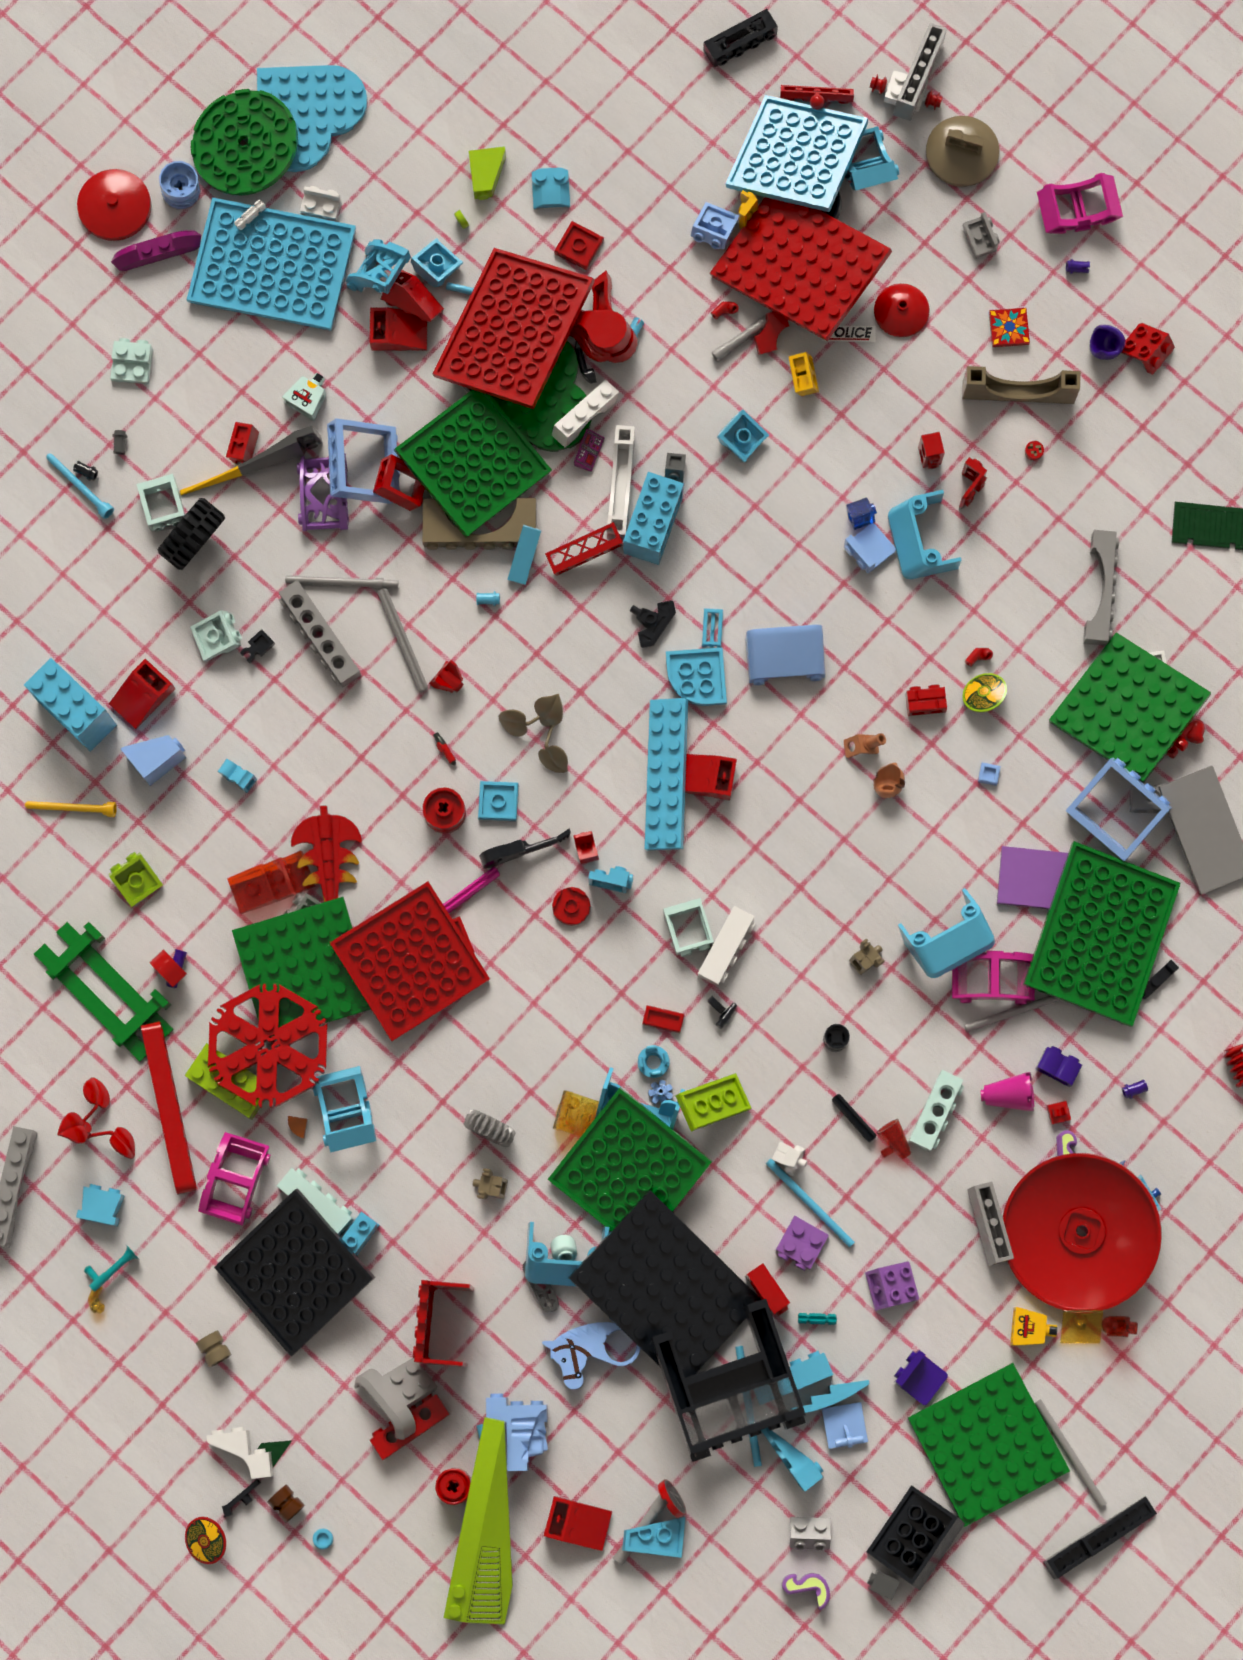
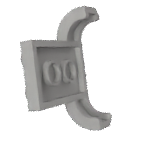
M414 1358L383 1376L375 1369H369L356 1377L354 1385L355 1389L362 1386L392 1422L395 1429V1438L401 1440L412 1435L416 1430L415 1420L409 1407L435 1392L438 1387L420 1364L414 1362Z

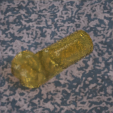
M102 1286L95 1292L91 1290L88 1296V1303L93 1313L101 1314L105 1309V1305L100 1303L99 1300L103 1290Z

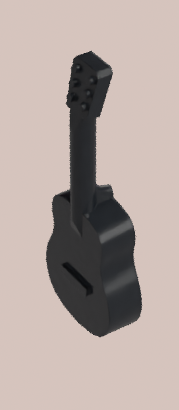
M569 828L557 837L531 845L525 840H517L490 848L482 852L479 857L484 869L495 867L522 857L525 854L562 842L565 838H569L571 831Z

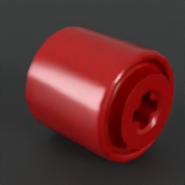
M451 1468L443 1471L436 1480L435 1490L437 1496L448 1505L463 1503L468 1498L471 1477L460 1468ZM450 1481L459 1484L456 1488L457 1492L454 1493L453 1490H448Z

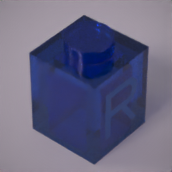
M867 497L846 505L847 516L854 530L875 523L877 511L873 503L870 504Z

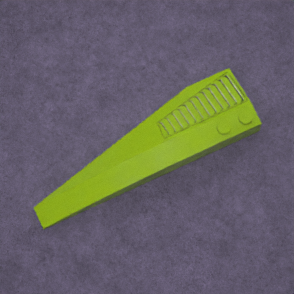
M485 1417L443 1618L465 1623L505 1624L513 1586L505 1421Z

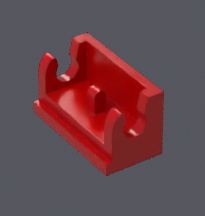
M235 422L226 457L235 464L237 462L244 463L251 459L259 431L252 424Z

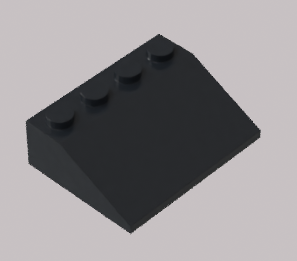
M911 1485L866 1552L915 1588L921 1590L965 1523Z

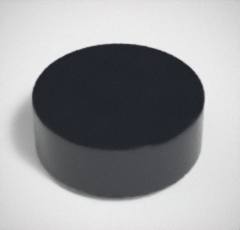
M713 996L707 1000L719 1013L722 1014L726 1008Z

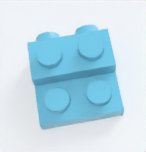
M615 866V869L610 868L609 875H606L605 871L595 869L594 872L590 871L588 882L591 886L626 893L627 888L631 889L633 874L627 872L626 868Z

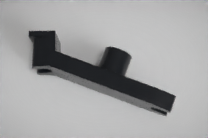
M1172 960L1148 981L1143 1000L1148 998L1179 969Z
M256 1479L227 1505L222 1506L224 1518L233 1515L231 1508L239 1501H242L245 1506L253 1501L248 1494L261 1483L259 1479Z

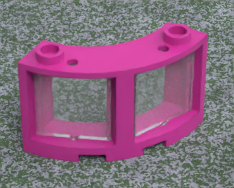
M987 951V953L983 952L952 970V999H958L960 1003H972V1000L1015 1001L1016 1005H1025L1027 1001H1034L1035 990L1023 985L1033 954Z

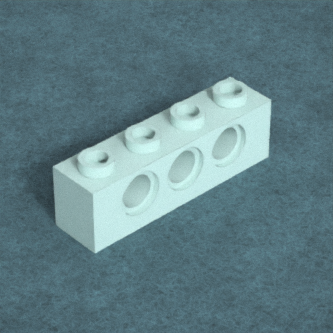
M941 1070L911 1134L909 1143L928 1152L932 1148H937L940 1138H937L940 1130L944 1132L948 1121L945 1119L948 1113H953L956 1106L954 1099L956 1095L960 1097L964 1089V1085H962L963 1079ZM947 1089L951 1094L950 1098H942L941 1090ZM940 1107L943 1112L942 1116L936 1117L932 1112L933 1108ZM925 1125H932L935 1130L934 1134H927L924 1130Z

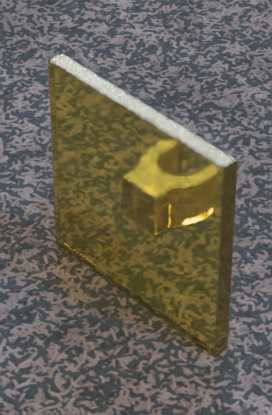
M1063 1310L1060 1343H1100L1103 1310Z

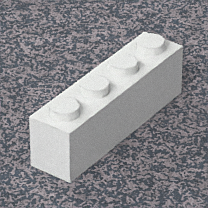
M736 906L732 908L698 972V977L717 987L720 982L724 984L729 975L726 972L728 967H733L738 958L735 956L737 950H742L747 941L744 939L746 933H751L756 924L753 922L755 916Z

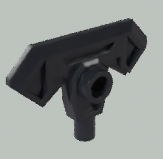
M672 600L657 603L658 613L645 608L639 609L635 605L631 607L630 612L637 616L636 619L646 628L638 632L641 648L654 646L675 615L676 610Z

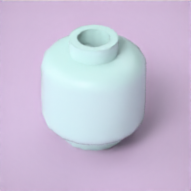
M559 1235L552 1240L551 1253L553 1259L573 1261L577 1257V1247L573 1237Z

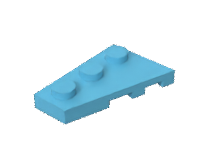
M685 1517L624 1530L622 1551L682 1558Z

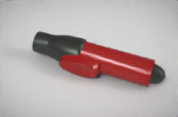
M438 732L435 733L433 736L438 750L443 752L450 764L456 765V759L445 740Z

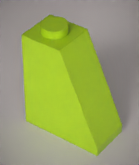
M505 146L469 151L474 199L486 200L489 197H493L506 159Z

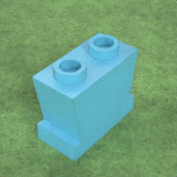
M90 1184L89 1187L83 1186L82 1210L77 1211L76 1218L118 1227L119 1219L116 1216L125 1197L120 1194L121 1190L109 1188L108 1191L101 1190L102 1186Z
M361 1212L344 1234L342 1240L358 1256L380 1225Z

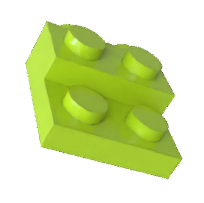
M135 852L131 853L125 858L127 862L122 865L117 863L109 869L111 873L108 874L131 907L163 886L140 852L138 854Z

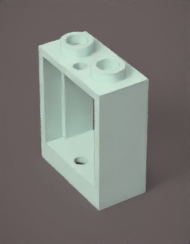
M173 474L137 484L147 524L151 531H161L170 525L176 526L185 516L182 500ZM172 488L178 512L152 520L145 495Z
M701 898L663 909L676 956L681 955V957L691 955L694 950L699 949L702 952L711 949L710 946L714 944ZM698 910L707 940L680 948L671 917Z

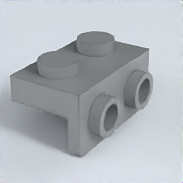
M985 212L981 213L979 218L963 223V229L975 258L997 251L998 244L1000 243L997 233L993 232L992 220L990 217H987Z
M790 1517V1548H795L796 1550L815 1549L817 1551L830 1549V1518Z

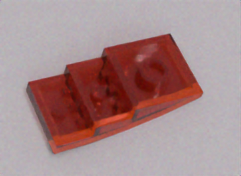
M298 851L284 858L280 857L266 864H259L227 878L240 914L273 904L316 887L315 884L302 886L304 880L311 874L308 865L297 868L299 860L304 855L303 851Z

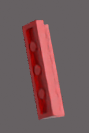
M612 522L545 553L553 573L558 576L623 546V539L615 523ZM612 528L616 538L609 541L603 539L605 531ZM591 537L599 539L594 548L585 546L587 540ZM573 545L581 547L580 553L577 556L568 554ZM556 553L563 554L562 562L555 565L551 556Z

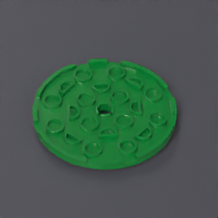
M241 89L235 90V93L227 96L222 95L202 112L194 126L190 148L196 170L211 187L225 194L250 195L269 188L287 172L297 151L298 130L294 117L280 99L262 90ZM248 139V145H240L241 140Z

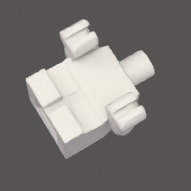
M782 1142L779 1143L772 1158L777 1164L785 1166V1172L790 1176H794L793 1173L796 1172L798 1166L805 1168L808 1161L802 1159L805 1148L798 1145L792 1148Z

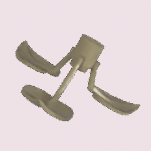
M559 694L537 699L534 703V709L538 716L526 722L524 713L514 709L505 710L498 715L504 729L509 734L517 737L525 735L527 733V726L537 720H540L543 726H549L544 744L545 749H540L538 752L539 760L547 769L553 772L565 773L568 771V758L565 751L558 746L552 745L549 747L548 745L553 728L563 719V706Z

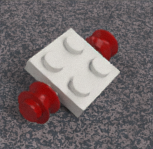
M894 71L888 84L886 77L879 79L877 74L876 78L872 77L869 88H872V93L875 90H879L880 95L886 89L884 102L896 105L897 98L908 74ZM929 80L915 111L917 112L920 110L922 101H925L926 108L930 105L934 107V110L936 107L940 108L943 98L940 96V92L934 95L933 90H931L926 96L925 92Z

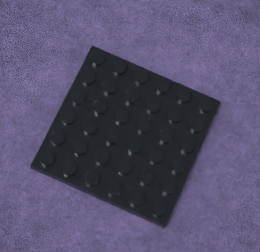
M298 1188L288 1195L214 1267L290 1356L297 1353L376 1278Z

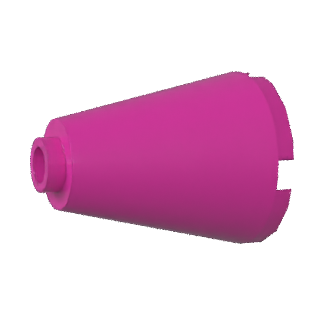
M1025 1072L984 1085V1090H981V1101H985V1104L989 1106L1034 1111V1090L1032 1084H1030V1081H1032L1031 1072Z

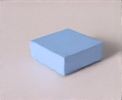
M982 762L978 782L997 786L1001 766Z

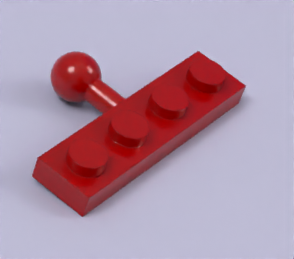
M781 85L780 98L790 101L802 99V101L810 102V106L813 109L819 110L824 106V103H830L831 101H838L841 104L853 102L854 89Z

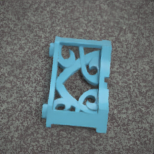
M374 239L372 242L369 241L365 248L367 257L357 273L348 275L346 286L352 291L358 290L362 292L364 287H370L379 293L384 292L388 294L403 267L411 258L409 250L391 242H388L387 245L383 244V241L379 239ZM385 270H389L391 272L389 277L384 272ZM385 277L387 280L386 282L380 281V278Z

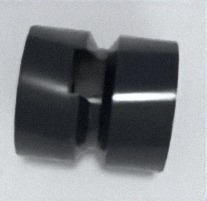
M841 1024L829 1026L823 1036L824 1046L831 1052L842 1051L849 1042V1031Z

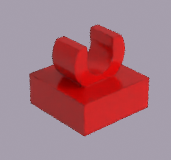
M1067 1101L1047 1105L1051 1125L1071 1120Z

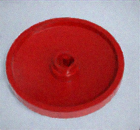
M109 169L93 175L85 182L78 195L77 210L82 224L91 234L103 240L119 241L132 237L145 226L151 213V197L146 185L139 177L129 171Z

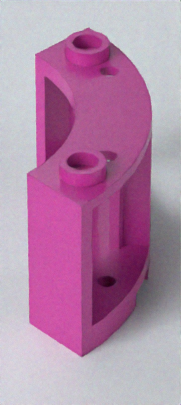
M1099 173L1091 179L1066 185L1046 184L1043 186V189L1037 191L1046 233L1065 234L1066 230L1074 229L1075 232L1091 229V225H1099L1101 223L1103 226L1123 217L1114 176ZM1101 185L1107 209L1087 216L1081 191ZM1071 194L1075 219L1060 218L1055 195Z
M225 1132L217 1148L214 1162L211 1163L198 1212L243 1226L245 1220L251 1217L253 1208L250 1206L264 1165L268 1166L271 1155L268 1154L269 1146ZM228 1151L259 1161L252 1178L222 1169ZM217 1180L248 1189L243 1208L212 1199Z

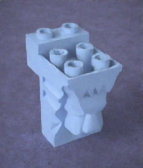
M502 1393L490 1394V1398H486V1417L506 1422L507 1471H528L530 1457L541 1455L544 1451L548 1450L545 1422H548V1405H543V1401H531V1405H523V1401H511V1405L508 1406V1398L503 1397Z

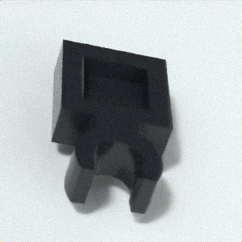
M261 629L248 641L250 647L242 649L240 654L244 656L246 653H250L251 656L247 661L251 663L254 661L257 653L262 657L275 643Z

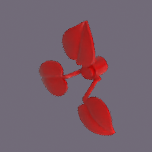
M91 1077L84 1083L83 1094L90 1104H94L93 1109L83 1119L75 1112L65 1115L60 1123L57 1135L77 1144H82L91 1137L111 1135L109 1141L113 1149L122 1156L133 1159L135 1157V1142L127 1129L117 1127L114 1132L90 1133L92 1128L86 1120L98 1109V1106L105 1109L110 1102L109 1093L104 1084L98 1079Z

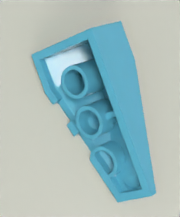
M768 1427L761 1430L804 1492L823 1478L821 1474L823 1469L817 1461L813 1463L811 1459L775 1432L769 1431Z

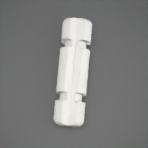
M261 200L255 202L254 207L251 206L241 215L242 218H238L234 222L239 230H243L246 227V223L249 224L259 215V212L266 208Z

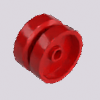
M446 787L437 788L431 791L424 799L422 806L423 815L428 826L435 832L442 834L452 833L458 830L464 823L466 817L464 801L455 790Z

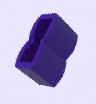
M1057 1047L1045 1048L1035 1069L1061 1084L1071 1087L1082 1067V1064L1079 1063L1080 1060L1071 1055L1068 1057L1061 1054L1062 1050Z

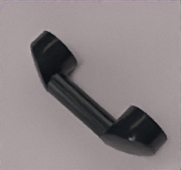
M576 341L575 352L580 372L588 383H597L594 369H587L583 350Z

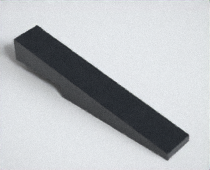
M1144 1496L1044 1560L1043 1563L1052 1578L1058 1579L1157 1513L1147 1497Z

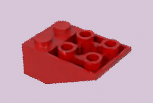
M404 270L400 272L388 294L383 292L381 300L385 301L387 305L396 306L407 314H414L425 322H431L444 310L417 276Z
M370 307L371 351H427V322L420 320L414 314H407L400 309Z
M144 659L131 672L109 702V705L130 725L137 729L176 688L147 659Z
M686 754L685 793L730 801L737 759L716 755Z
M554 1496L544 1537L602 1551L612 1511Z

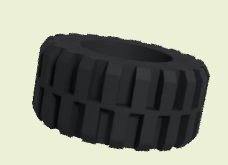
M199 498L157 549L158 553L175 568L183 570L225 520L224 514L205 498Z

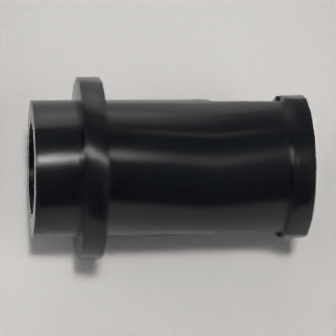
M80 461L74 464L73 471L87 477V480L90 481L97 478L98 470H96V467H90Z

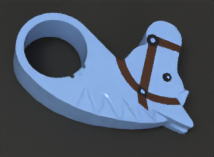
M611 1322L586 1324L563 1333L554 1341L542 1342L543 1345L551 1349V1359H554L561 1366L565 1385L574 1390L581 1388L584 1378L581 1371L585 1368L588 1357L592 1356L615 1366H626L634 1362L640 1353V1347L637 1345L635 1354L627 1361L617 1362L607 1355L604 1345L606 1336L621 1330L615 1323Z

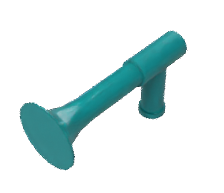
M127 1246L124 1255L100 1276L91 1266H87L84 1272L93 1280L89 1287L95 1292L124 1264L132 1259L139 1258Z

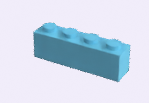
M818 1350L809 1354V1359L801 1361L799 1358L789 1362L797 1390L833 1375L825 1353L820 1354ZM789 1377L778 1381L782 1396L794 1392ZM768 1384L753 1389L759 1406L774 1400Z

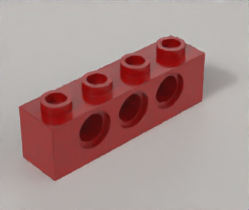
M430 1394L422 1399L423 1403L418 1407L413 1405L409 1408L415 1420L416 1430L415 1433L404 1440L397 1439L394 1443L388 1441V1433L395 1431L391 1421L388 1422L390 1426L386 1429L379 1428L372 1433L373 1438L370 1439V1442L382 1460H385L450 1415L437 1394L434 1396ZM424 1408H428L431 1411V1416L427 1420L422 1419L420 1416V1412Z

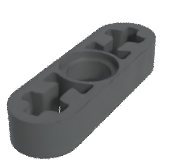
M525 1262L523 1263V1271H524V1273H525ZM530 1283L541 1307L547 1312L555 1311L559 1301L551 1285L546 1284V1288L543 1291H538L535 1288V1284ZM549 1289L551 1294H547L551 1300H555L553 1303L554 1307L551 1309L549 1306H544L546 1303L545 1297L543 1296L541 1299L539 1297L540 1294L546 1293Z

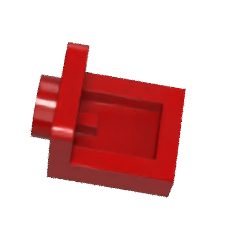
M592 831L582 832L573 836L580 864L599 860Z

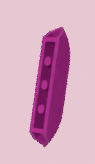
M185 230L136 243L115 253L111 263L119 271H127L192 252L200 247L202 235L195 230Z

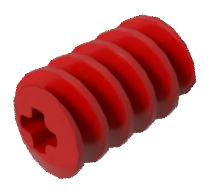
M1243 1044L1225 1050L1228 1052L1223 1056L1224 1058L1231 1059L1226 1064L1227 1066H1234L1230 1073H1237L1232 1078L1233 1080H1239L1235 1085L1237 1088L1243 1086Z

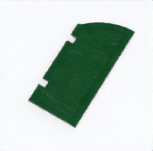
M1175 501L1171 543L1187 544L1188 539L1193 540L1192 544L1197 546L1229 549L1230 544H1235L1236 550H1243V508Z

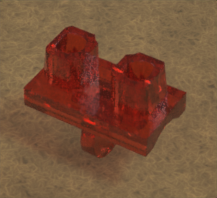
M1109 1316L1102 1321V1329L1107 1333V1336L1128 1337V1334H1137L1138 1323L1131 1322L1130 1317Z

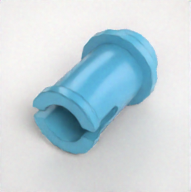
M634 317L630 325L636 336L644 325L642 319L636 325L640 319L638 317Z
M496 591L493 593H477V605L493 604L496 606V604H500V593H496Z

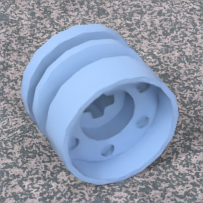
M173 161L161 170L159 183L165 202L176 209L191 207L200 195L198 175L195 169L189 163Z

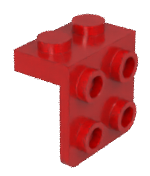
M1140 323L1125 340V347L1121 353L1142 361L1147 373L1153 375L1173 352L1175 346L1169 333Z
M970 457L965 462L961 474L973 483L961 498L959 505L961 509L965 505L968 507L972 503L976 491L980 492L987 480V469L982 467L983 465L980 461Z

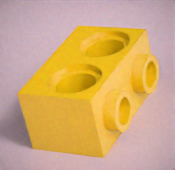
M807 352L789 356L795 393L802 397L819 392L813 357Z

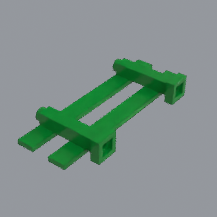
M66 922L56 933L70 947L58 957L44 943L34 955L47 967L46 973L53 980L58 978L114 1035L112 1040L119 1047L124 1045L141 1062L147 1056L145 1045L135 1034L141 1029L142 1025L160 1021L164 1037L166 1038L174 1029L157 1012L162 1007L167 1010L171 1004L156 989L150 993L153 998L148 1003L91 946L95 941L101 943L105 937L90 922L83 926L86 931L82 935ZM78 957H81L136 1013L126 1024L69 968Z

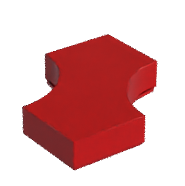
M774 311L766 313V323L763 330L754 336L758 355L777 350V338L783 329L789 327L788 319Z

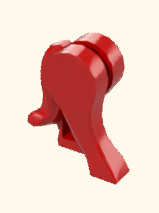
M605 270L594 279L595 282L592 286L593 310L580 311L569 336L578 342L584 353L596 362L620 363L628 360L635 353L638 346V338L626 319L612 309V281L610 275Z

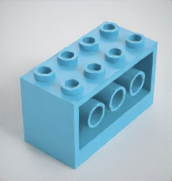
M651 472L647 473L623 540L624 554L657 565L660 564L683 499L684 483Z

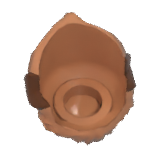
M890 763L876 772V778L873 779V789L884 799L895 797L905 787V776L897 763Z

